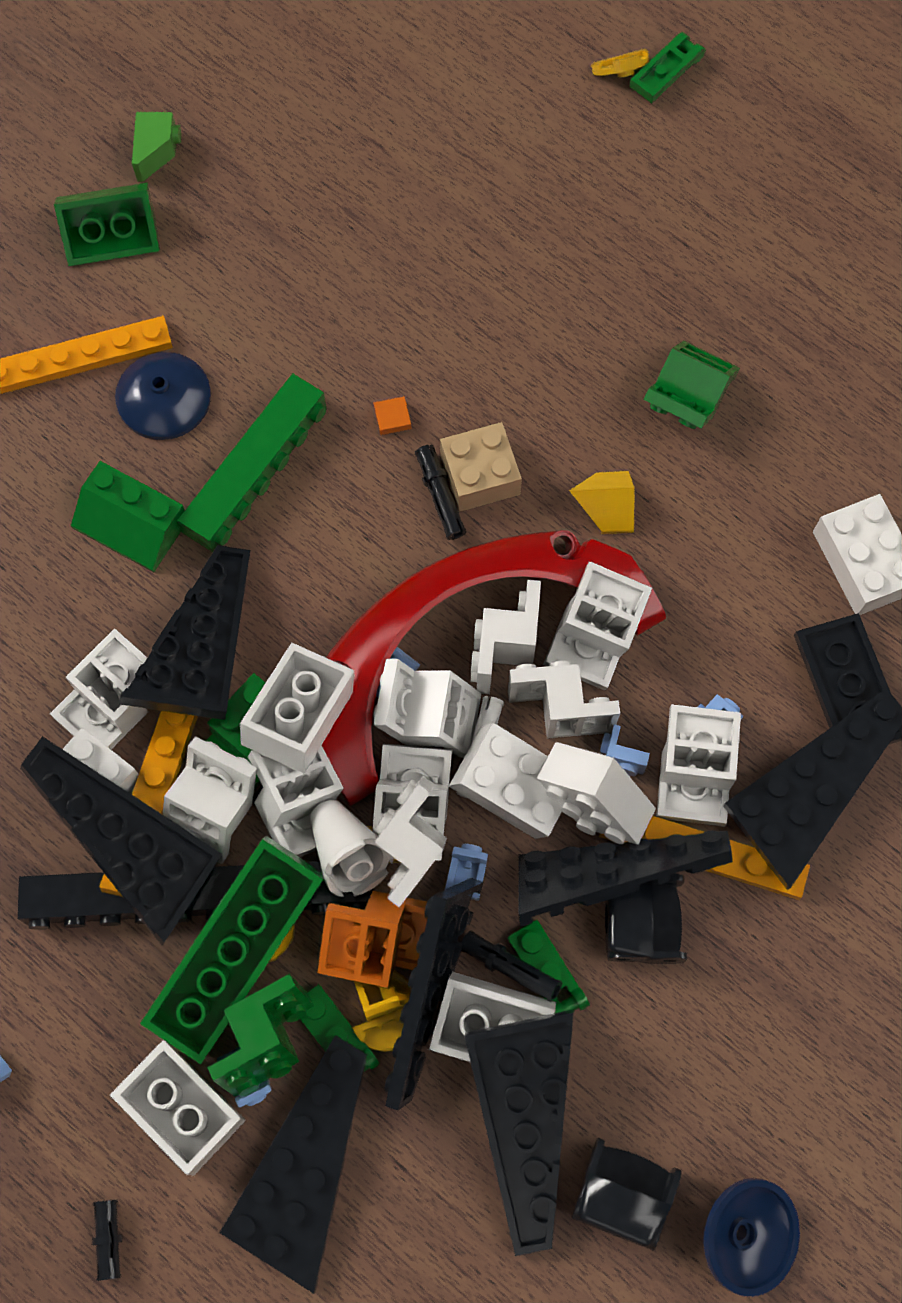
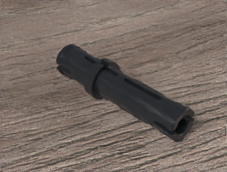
M434 445L422 446L415 451V456L423 473V484L425 487H428L447 540L458 539L464 536L467 531L446 480L448 478L445 469H442Z
M473 931L467 932L461 942V951L485 963L486 969L491 972L497 970L520 985L546 998L549 1002H553L559 994L562 981L556 980L531 964L510 954L502 944L497 943L494 945Z

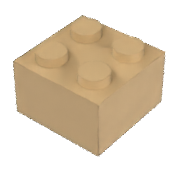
M502 422L440 439V457L447 472L448 481L459 512L520 495L522 478Z

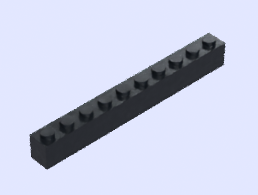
M320 861L307 862L322 872ZM245 865L214 867L178 922L192 921V916L206 915V920H209ZM103 872L19 876L18 920L26 925L29 924V929H49L50 923H64V927L81 928L86 926V921H99L101 926L121 925V920L135 919L136 924H144L123 897L101 892L99 886L104 875ZM323 879L303 910H312L313 915H325L329 903L365 910L372 891H375V887L354 896L352 891L342 892L344 896L342 897L332 893Z

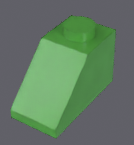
M136 112L132 166L137 182L145 181L175 157L176 144H181V127L175 124L172 112Z

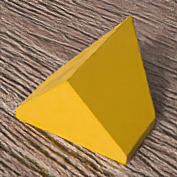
M629 471L596 472L569 490L601 530V534L634 533L635 487Z
M394 970L388 988L354 981L367 1021L402 1009L409 1002L411 988L408 987L409 979Z

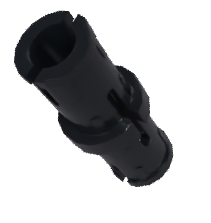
M117 1200L93 1202L95 1237L92 1238V1246L96 1245L97 1281L121 1278L119 1242H122V1234L118 1235Z

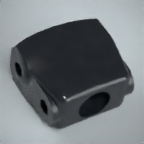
M674 873L670 875L671 881L659 885L656 880L639 884V891L605 901L607 960L647 964L684 963L687 960V953L680 951L682 914L676 887L682 886L685 882L684 875Z
M597 1138L584 1173L583 1183L574 1207L572 1219L654 1251L668 1212L673 1204L682 1170L672 1168L669 1173L656 1163L637 1154L617 1148L605 1147V1140Z

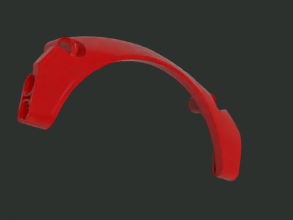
M568 530L513 536L467 548L440 559L412 574L376 601L353 623L326 656V658L354 670L353 693L322 743V747L343 786L341 793L349 806L376 792V784L379 781L372 751L371 730L376 693L380 684L381 674L384 672L385 661L391 658L406 633L430 609L465 588L500 578H541L560 582L578 589L589 562H593L652 588L644 572L639 568L633 557L594 539L585 541L581 546L575 535ZM557 537L563 539L566 545L562 555L554 550L553 545ZM653 588L635 634L637 636L666 619L665 611Z

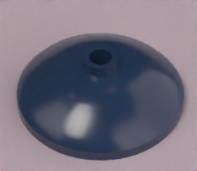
M157 352L139 358L124 371L116 387L115 401L121 419L133 432L149 439L169 440L183 436L199 425L209 409L211 389L205 372L195 361L178 353ZM164 383L163 387L155 388L156 384Z
M748 1178L729 1186L715 1201L705 1226L704 1252L712 1275L728 1291L746 1297L759 1296L774 1289L789 1273L795 1261L800 1240L798 1214L789 1195L775 1183L759 1178Z

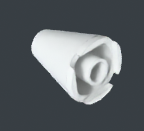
M328 800L319 803L312 811L310 821L325 884L332 893L344 897L342 892L352 891L354 896L373 889L387 876L386 867L389 861L392 864L393 856L374 843L378 836L339 801Z

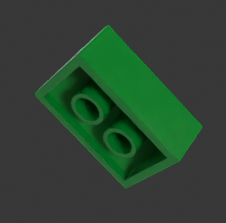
M148 182L56 197L54 209L68 266L160 251Z
M99 461L81 487L71 527L154 573L181 533L177 520L185 509L179 502Z

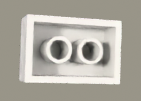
M881 494L821 516L813 530V534L854 613L862 615L902 599V534Z
M291 642L240 723L241 745L305 774L353 693L354 670Z
M493 722L481 727L449 787L535 839L549 837L562 812L561 804L550 798L546 794L547 789L537 780L548 756Z
M555 742L537 777V780L547 789L546 794L561 804V811L577 822L576 827L590 835H595L596 832L602 833L608 839L618 844H623L624 841L638 845L656 810L655 806L613 757Z
M452 972L448 979L429 1050L470 1062L465 1040L466 1032L554 1014L556 1002H549L547 999Z
M165 1040L110 1094L157 1145L187 1175L194 1176L246 1121Z

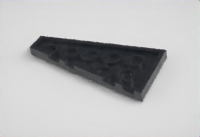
M217 545L201 570L200 577L193 588L188 590L184 602L178 610L176 609L152 646V651L148 658L136 671L132 683L128 688H125L120 696V705L222 720L226 719L250 550Z
M887 688L723 805L787 891L792 887L902 725V706Z
M42 736L23 761L20 769L158 942L163 945L222 856V853Z
M711 830L695 835L683 836L677 834L660 839H641L638 845L631 842H624L623 844L606 842L600 843L597 846L580 848L570 846L562 850L545 852L535 850L527 854H519L520 926L533 923L532 917L549 912L551 917L564 914L565 907L576 903L590 906L639 891V884L656 880L658 885L671 881L670 875L686 871L695 874L731 863L733 860L728 831L718 832Z
M473 878L465 880L434 894L426 904L424 917L427 919L425 932L420 935L417 942L416 952L419 954L417 967L412 970L409 977L408 987L411 988L409 1002L404 1005L400 1021L403 1023L401 1036L395 1042L392 1053L396 1060L393 1071L389 1073L385 1083V1092L388 1093L385 1106L399 1111L413 1099L426 1059L425 1052L421 1051L422 1046L427 1044L431 1034L434 1033L437 1021L433 1020L432 1016L438 1002L443 1001L448 979L452 972L455 971L462 950V943L457 940L459 935L464 933L467 925L471 923L474 912H471L468 907L473 893L480 894L484 883Z
M574 1009L465 1033L466 1045L515 1256L552 1249Z
M335 1035L219 1232L313 1294L317 1289L319 1271L326 1248V1239L333 1216L345 1161L344 1157L368 1056L367 1053Z

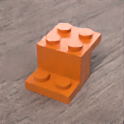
M373 890L365 910L329 903L325 914L317 973L388 988L395 966L411 970L417 967L419 954L416 952L418 939L425 932L427 919L424 917L427 901L407 897L402 905L398 907L387 899L388 893Z

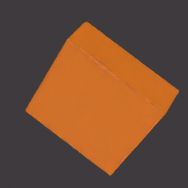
M405 396L373 402L380 435L412 429Z

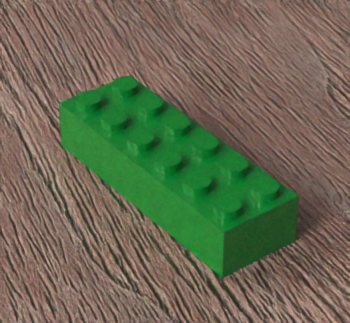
M265 836L140 1024L199 1064H202L229 1023L224 1010L245 999L323 881V873L268 836Z

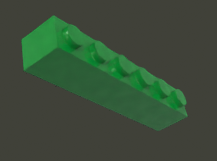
M292 373L177 521L182 533L211 552H214L217 545H225L232 535V528L239 520L243 521L248 516L252 502L258 495L262 496L270 486V479L276 471H282L287 465L289 454L296 446L300 447L308 436V430L313 423L320 422L327 410L324 392Z

